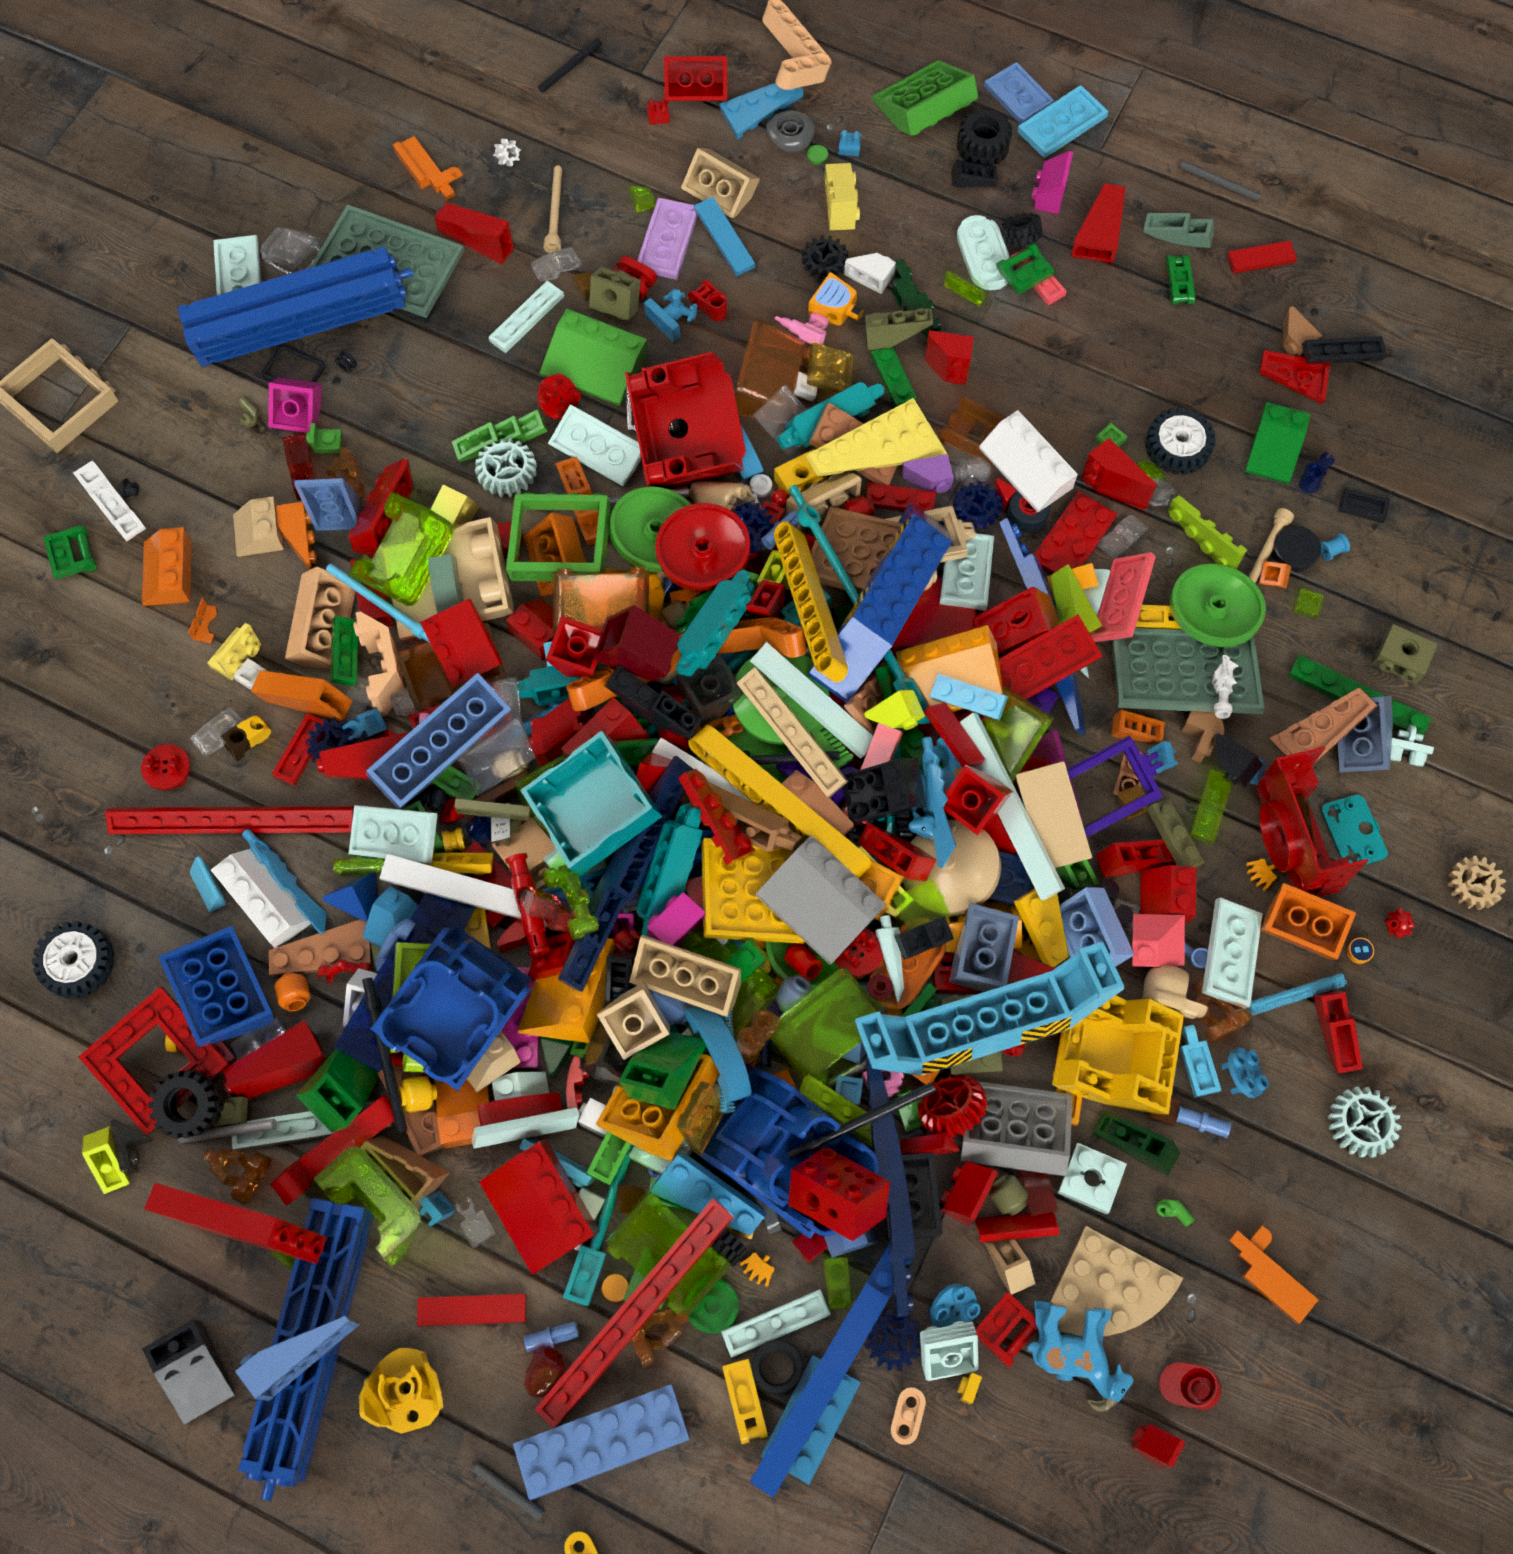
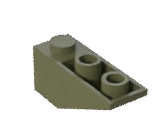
M920 308L912 311L899 310L891 313L865 315L868 350L891 348L933 325L932 309Z

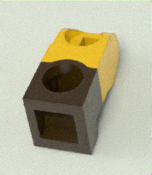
M255 715L242 721L220 737L226 750L237 762L245 757V752L256 744L265 741L270 736L271 729L259 715Z

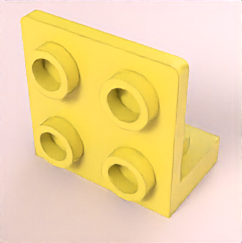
M244 623L241 628H235L207 663L217 672L233 680V675L247 658L250 659L258 653L262 644L251 626Z

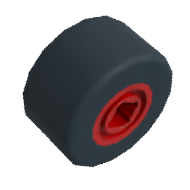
M1017 491L1010 499L1007 518L1013 524L1017 523L1021 532H1037L1047 522L1051 504L1037 512Z

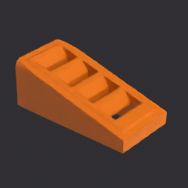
M1121 709L1113 717L1111 736L1121 739L1130 736L1133 741L1159 744L1163 742L1165 722ZM1132 723L1135 724L1134 730L1132 729ZM1142 725H1145L1144 733L1142 732ZM1151 727H1155L1154 735H1151Z

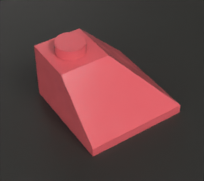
M1133 914L1132 950L1134 956H1132V966H1185V915Z

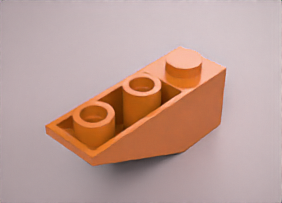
M303 502L276 505L277 526L282 536L308 570L313 569L314 564H317L316 551L312 550V544L315 543V535L313 530H310L312 522Z

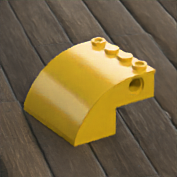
M1115 995L1072 1028L1061 1032L1052 1085L1074 1095L1106 1105L1168 1115L1184 1015L1152 999L1125 1000Z

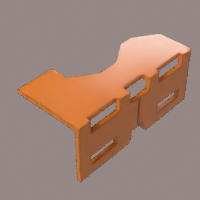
M202 598L196 611V618L193 619L188 633L193 640L211 644L215 634L209 633L208 626L218 613L216 606L207 605L204 598Z

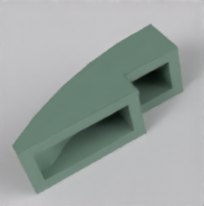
M1147 213L1143 231L1150 236L1167 242L1192 247L1211 248L1214 223L1213 219H1191V213Z
M451 554L428 558L437 613H440L464 601L462 583L459 582L457 560Z

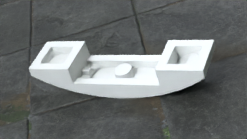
M93 460L73 473L126 542L146 529Z

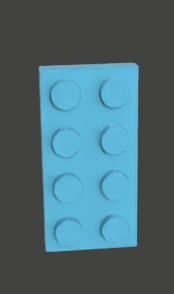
M1080 85L1019 125L1017 132L1045 159L1107 118L1109 111Z

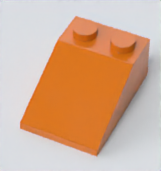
M466 1079L457 1091L446 1082L435 1080L440 1144L445 1149L472 1144L474 1128L480 1126L477 1105L492 1102L489 1084L476 1092Z

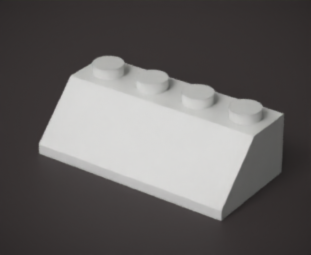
M1018 410L1002 420L979 446V449L1037 512L1043 510L1074 487L1078 474Z
M251 849L233 853L211 869L213 874L274 948L285 945L311 924L296 907L295 903L297 900L288 890L281 889L269 873L267 867L259 862Z

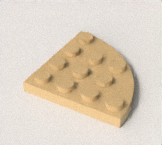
M1086 1226L1050 1300L1054 1305L1067 1307L1065 1315L1058 1321V1330L1063 1334L1082 1336L1085 1323V1309L1093 1310V1307L1112 1310L1110 1320L1105 1324L1103 1336H1110L1135 1328L1156 1315L1170 1301L1183 1278Z

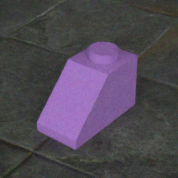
M947 454L903 462L902 478L923 490L943 493L952 489L954 476Z

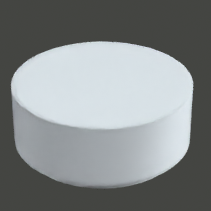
M765 474L753 476L750 480L752 494L756 493L758 498L768 496L772 491V480Z

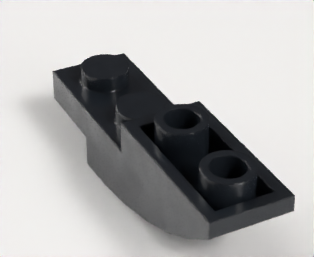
M621 665L615 668L604 685L623 700L621 705L644 720L676 735L690 739L702 718L665 691L656 692Z

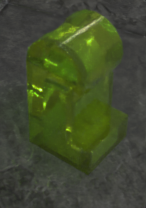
M848 1258L822 1259L829 1310L851 1308Z

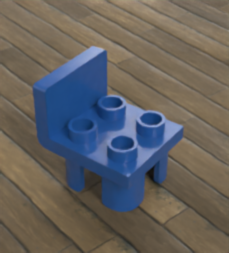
M452 924L441 930L371 1030L380 1036V1039L386 1046L395 1052L402 1051L424 1067L423 1071L435 1080L446 1082L458 1091L537 982L460 927Z
M756 1067L752 1068L748 1073L752 1092L751 1096L732 1102L735 1103L732 1106L736 1107L732 1109L736 1111L731 1113L720 1112L694 1148L693 1153L709 1165L728 1175L809 1239H811L814 1233L822 1236L833 1235L837 1232L788 1205L791 1169L817 1152L812 1154L808 1152L790 1160L787 1150L806 1142L805 1139L814 1134L818 1136L831 1129L837 1132L841 1125L786 1081ZM850 1133L821 1146V1149L824 1147L832 1149L836 1153L878 1174L879 1164L876 1155Z

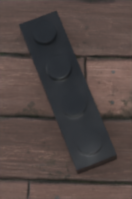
M1382 336L1313 339L1302 343L1307 364L1380 361L1387 357Z

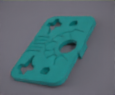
M1354 795L1326 803L1322 806V816L1340 858L1347 857L1349 849L1353 854L1359 855L1356 861L1368 859L1365 865L1384 860L1387 857L1388 851L1379 833L1380 827L1376 818L1373 819L1364 797ZM1329 807L1340 811L1337 815V821L1333 816H1328ZM1362 822L1370 824L1372 827L1371 834L1361 833L1359 824Z

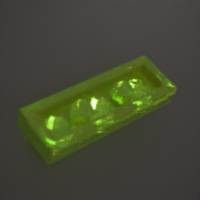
M1210 769L1190 836L1213 845L1232 784L1223 778L1224 773Z

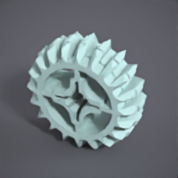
M501 438L498 444L492 441V447L484 446V452H479V459H476L475 473L478 476V482L485 491L490 490L492 495L498 492L501 498L504 494H508L511 498L512 493L520 494V489L527 490L528 484H533V477H536L537 464L536 460H534V454L532 451H529L527 445L522 446L520 441L514 444L511 438L508 442H504ZM517 459L524 464L522 469L516 464ZM490 467L493 468L496 473L494 477L488 472Z
M1355 1087L1352 1089V1092L1346 1090L1343 1092V1096L1339 1095L1335 1098L1337 1104L1334 1103L1330 1106L1334 1113L1328 1115V1119L1335 1123L1329 1125L1328 1129L1336 1130L1337 1134L1333 1136V1139L1337 1140L1340 1138L1342 1140L1340 1148L1349 1146L1348 1151L1351 1155L1357 1151L1360 1158L1365 1157L1366 1154L1370 1158H1374L1377 1156V1153L1380 1155L1385 1154L1386 1148L1391 1149L1394 1147L1392 1141H1396L1400 1137L1395 1131L1400 1130L1402 1126L1395 1123L1396 1120L1400 1119V1115H1393L1392 1111L1396 1109V1105L1388 1106L1389 1097L1385 1096L1381 1099L1380 1091L1378 1090L1371 1094L1370 1087H1365L1362 1091L1360 1087ZM1360 1103H1364L1371 1106L1375 1110V1112L1367 1110L1364 1105H1361ZM1348 1108L1350 1109L1349 1114L1352 1118L1351 1124L1349 1126L1347 1125L1346 1120ZM1369 1118H1372V1120L1367 1122L1368 1124H1366L1365 1126H1356L1357 1124L1361 1123V1120H1367ZM1379 1119L1382 1121V1133L1380 1136L1377 1126ZM1353 1133L1361 1134L1364 1137V1139H1368L1369 1142L1360 1140Z

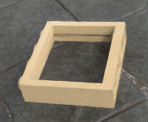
M53 338L0 381V403L56 453L61 451L114 406L118 399L114 394L116 390L108 381H101L100 375L93 368H86L85 362L78 355L72 356L70 349L65 344L60 345ZM60 359L100 394L52 433L13 397Z

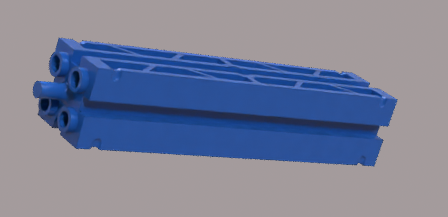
M383 246L376 248L375 251L370 250L192 302L191 305L185 304L177 308L181 323L184 326L183 332L186 344L192 354H195L196 360L201 367H204L212 362L218 363L391 312L393 309L404 308L406 306L403 298H406L407 295L401 280L413 277L414 274L411 267L399 271L393 254H388L386 247Z
M315 1198L311 1199L310 1213L306 1217L304 1229L327 1238L317 1264L295 1258L272 1346L341 1317L349 1316L370 1235L369 1228L372 1226L374 1214L368 1212L365 1208L341 1205ZM342 1340L270 1401L257 1399L243 1449L244 1456L240 1460L238 1471L246 1472V1479L265 1481L261 1500L272 1501L276 1485L296 1487L298 1481L306 1482L308 1464L311 1463Z

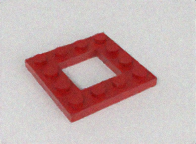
M162 986L156 989L78 1056L145 1135H149L156 1129L154 1126L157 1122L156 1119H150L149 1114L153 1113V1108H148V1102H153V1098L149 1097L150 1094L118 1058L154 1027L159 1025L190 1061L181 1071L206 1072L205 1076H212L214 1078L230 1064L213 1044L197 1046L180 1006ZM187 1088L182 1089L176 1098V1109L178 1110L193 1097L194 1093Z

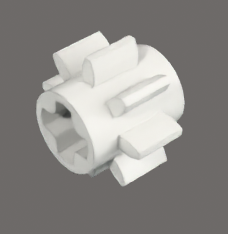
M501 139V144L494 145L496 149L493 156L499 159V165L506 163L507 166H513V161L520 160L518 156L521 149L517 148L515 140L508 142V139Z

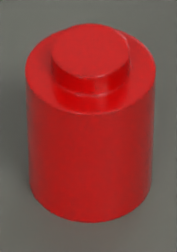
M796 943L787 948L784 957L785 962L799 976L811 981L821 973L823 969L822 961L804 944Z

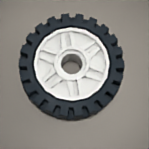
M1178 407L1176 411L1174 408H1169L1167 412L1164 410L1155 417L1148 430L1145 447L1147 448L1148 456L1151 455L1150 460L1153 463L1157 461L1156 466L1161 469L1165 466L1164 471L1167 473L1173 469V474L1178 475L1180 471H1182V475H1187L1189 471L1194 473L1207 463L1216 442V438H1214L1215 430H1212L1213 426L1211 422L1207 423L1208 419L1205 416L1199 418L1200 412L1196 411L1192 414V409L1190 408L1183 412V407Z
M73 921L72 924L64 922L62 927L58 925L52 927L54 930L52 933L47 931L44 934L45 940L40 939L37 944L40 947L39 949L35 948L33 952L36 958H32V964L35 966L33 971L37 976V980L46 989L64 998L72 997L74 999L80 998V995L86 997L90 995L89 991L96 992L99 990L98 985L100 983L104 985L107 981L105 979L106 975H111L112 970L110 966H114L115 962L112 959L114 951L111 949L112 945L108 938L94 926L85 922L82 924L79 921ZM78 955L77 961L70 964L71 958Z

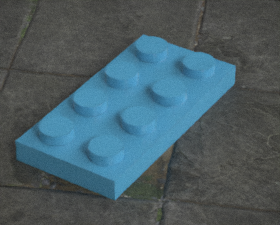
M812 1355L761 1454L762 1458H764L821 1361L818 1357ZM845 1374L790 1468L789 1474L808 1485L810 1484L861 1382Z

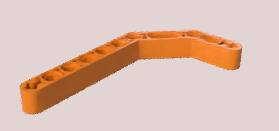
M765 617L739 621L716 654L761 649L766 642L781 655L790 658L802 656L808 650L801 626L775 617ZM678 648L673 654L670 672L677 670L676 665L681 657ZM607 666L594 672L593 676H584L566 686L574 711L587 710L617 696L604 686L615 668ZM636 676L638 679H640V680L643 681L644 683L650 682V680H647V679L641 678V677H639V676Z

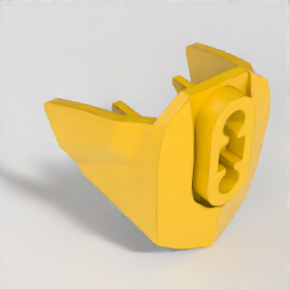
M398 1348L384 1357L364 1380V1386L359 1395V1413L361 1418L372 1425L387 1427L401 1434L431 1425L439 1415V1411L443 1408V1396L437 1373L431 1368L426 1353L412 1348ZM409 1383L411 1385V1390L408 1394H406L404 1392V1386ZM411 1410L416 1411L419 1415L416 1422H411L409 1419Z

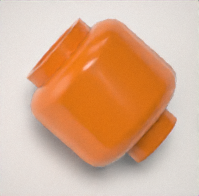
M285 973L274 985L278 1005L288 1011L293 1012L303 1009L311 998L307 979L301 974Z

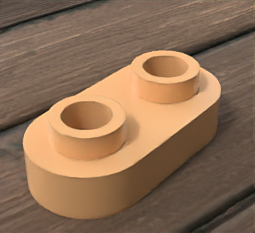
M916 1388L903 1390L897 1399L890 1433L894 1441L901 1445L911 1444L916 1440L919 1433L926 1401L923 1393ZM908 1397L915 1399V1407L909 1408L906 1405ZM901 1425H906L909 1428V1433L906 1436H902L899 1433Z

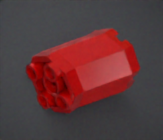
M568 698L546 716L531 719L532 737H529L528 745L530 751L535 753L538 766L553 765L564 757L561 748L592 718L590 711H595L594 707L584 711H574L570 698Z

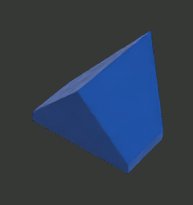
M376 870L334 889L323 897V901L365 922L368 921L372 905L378 898Z

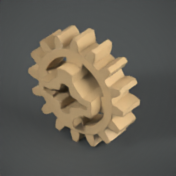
M1473 856L1470 859L1465 857L1460 863L1452 867L1454 871L1448 876L1454 880L1449 882L1448 886L1455 888L1451 895H1459V904L1466 901L1468 909L1476 905L1477 910H1481L1484 907L1490 908L1494 903L1502 899L1500 895L1506 889L1500 886L1506 880L1499 878L1502 870H1494L1495 862L1488 865L1486 857L1478 861L1477 856Z

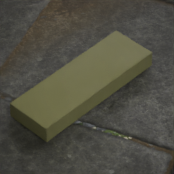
M466 799L455 800V810L458 814L531 821L532 812L530 806Z

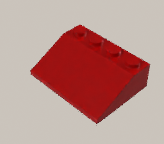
M547 1139L537 1142L479 1181L532 1275L600 1232Z

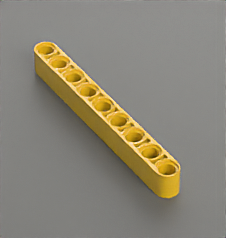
M781 522L774 531V539L815 669L832 682L839 683L846 677L848 665L805 535L789 522Z
M706 725L688 741V745L694 754L750 801L789 820L788 827L791 831L801 836L800 843L803 844L812 835L857 878L871 866L869 857L715 728Z

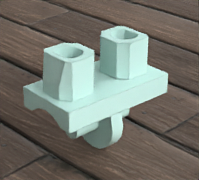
M1409 725L1407 731L1398 730L1397 736L1404 738V740L1392 738L1391 760L1400 762L1403 750L1410 751L1408 764L1419 767L1424 766L1427 755L1433 753L1434 747L1413 743L1414 740L1422 742L1424 735L1416 733V726Z

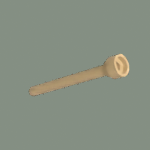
M559 165L554 167L549 234L544 238L543 248L548 253H558L561 250V239L557 235L562 167Z
M1277 509L1273 517L1274 527L1248 576L1254 583H1256L1262 571L1263 562L1267 561L1273 550L1277 534L1290 526L1294 519V514L1287 509Z

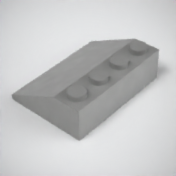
M812 835L755 894L830 965L887 905Z
M979 1082L986 1093L988 1105L985 1109L986 1116L980 1117L981 1124L973 1125V1131L968 1129L964 1132L961 1161L1066 1176L1070 1159L1073 1094Z

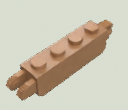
M707 781L712 791L720 796L725 809L735 817L740 830L750 838L752 845L764 851H773L777 847L793 851L800 845L801 836L789 829V820ZM684 790L679 801L684 804H690L693 808L696 807L692 804Z

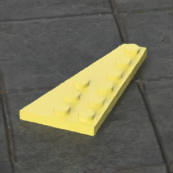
M912 398L810 452L806 459L817 476H825L851 470L861 471L873 467L876 469L903 465V462L945 455L947 452L916 401Z

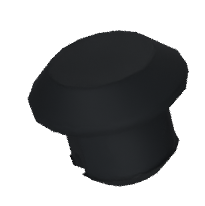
M128 478L120 482L119 492L124 499L128 496L136 497L138 495L139 485L136 482H130Z

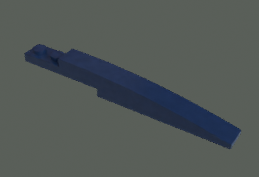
M678 756L672 758L649 794V797L663 817L616 850L574 931L579 936L558 977L559 981L573 990L583 991L625 900L632 901L654 855L663 824L671 819L682 796L684 788L678 778L685 772L693 770V768Z
M866 1054L869 1109L871 1111L890 1101L881 1070L872 1069ZM890 1113L871 1122L872 1151L876 1155L879 1164L878 1175L890 1181L887 1209L895 1316L897 1318L907 1317L909 1310H913L912 1293H907V1282H911L910 1265H905V1261L914 1260L915 1245L903 1159L893 1113Z

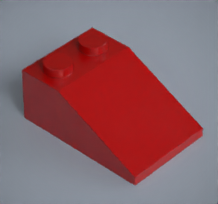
M1110 438L1089 453L1081 475L1084 482L1096 492L1143 510L1148 508L1157 484Z

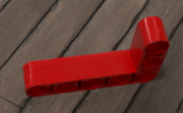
M386 1094L362 1110L346 1129L333 1132L283 1170L269 1184L286 1206L302 1195L315 1180L394 1121L390 1100Z

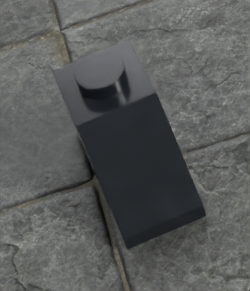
M1217 733L1215 736L1219 767L1224 773L1223 778L1234 786L1239 784L1246 788L1263 764L1256 754Z

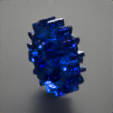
M970 481L968 488L962 485L960 491H956L952 506L954 507L955 515H959L958 520L971 522L975 530L978 525L986 529L987 523L994 525L995 519L1000 518L1003 507L1001 503L1002 496H996L997 489L990 490L989 483L986 486H982L981 481H978L977 485Z
M747 502L744 505L736 506V509L732 511L747 526L750 537V554L765 549L761 538L771 531L774 524L769 522L773 516H766L765 514L767 511L766 507L759 509V503L752 505L751 502Z
M325 718L323 719V726L315 723V731L309 730L308 736L312 739H307L305 745L311 746L307 750V755L314 754L312 763L316 762L315 759L320 758V751L333 749L332 745L328 746L329 740H332L333 743H338L336 748L355 744L354 741L348 740L352 736L353 730L351 728L343 730L342 728L346 724L345 720L341 724H337L336 718H333L332 723H328ZM334 730L342 732L343 735L335 732ZM323 733V741L316 744L318 736Z
M886 1310L885 1318H882V1316L878 1317V1323L874 1324L872 1332L867 1336L870 1342L864 1345L867 1349L872 1348L873 1352L869 1355L870 1359L875 1357L879 1359L876 1366L880 1367L883 1363H886L887 1371H891L893 1365H896L897 1370L901 1371L902 1363L910 1367L912 1366L910 1358L918 1359L920 1357L915 1351L916 1348H921V1343L917 1342V1338H920V1332L915 1331L919 1324L918 1322L913 1324L909 1322L910 1314L904 1318H896V1316L891 1315L889 1310ZM888 1322H898L904 1325L902 1329L892 1328ZM878 1329H880L883 1335L882 1342L877 1346L876 1334ZM891 1333L892 1336L898 1335L900 1337V1340L897 1342L898 1348L895 1345H888L887 1341L890 1339L888 1334ZM911 1335L912 1343L908 1352L905 1342L906 1337ZM885 1352H892L899 1359H889L883 1356Z

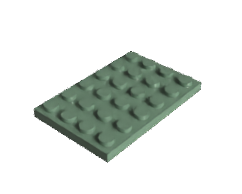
M347 204L309 268L366 251H375L376 248L385 246L388 254H393L399 271L411 267L414 274L413 277L401 280L407 295L406 298H403L406 307L401 309L427 318L465 252L464 246Z
M1135 628L1133 637L1112 640L1117 708L1214 712V705L1219 701V694L1215 693L1212 677L1219 665L1222 664V656L1227 655L1232 662L1238 665L1233 670V677L1237 684L1232 685L1233 692L1228 697V703L1233 707L1232 713L1263 714L1265 707L1254 636L1240 645L1217 647L1197 641L1183 630Z

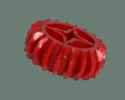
M958 1074L956 1077L949 1075L946 1079L941 1076L939 1082H933L936 1092L922 1098L923 1101L917 1104L919 1119L928 1132H931V1134L947 1132L953 1139H955L957 1134L964 1136V1132L968 1129L973 1131L974 1124H981L980 1117L986 1116L985 1109L988 1107L986 1093L980 1083L970 1075L964 1076L963 1074Z

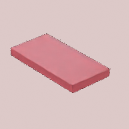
M1152 552L1113 560L1097 613L1102 627L1091 633L1094 642L1133 637L1156 558Z

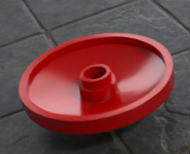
M711 503L692 504L671 514L660 527L655 543L657 561L665 576L676 585L694 591L714 590L719 582L724 580L731 581L736 573L745 569L751 549L749 533L741 518L728 508Z

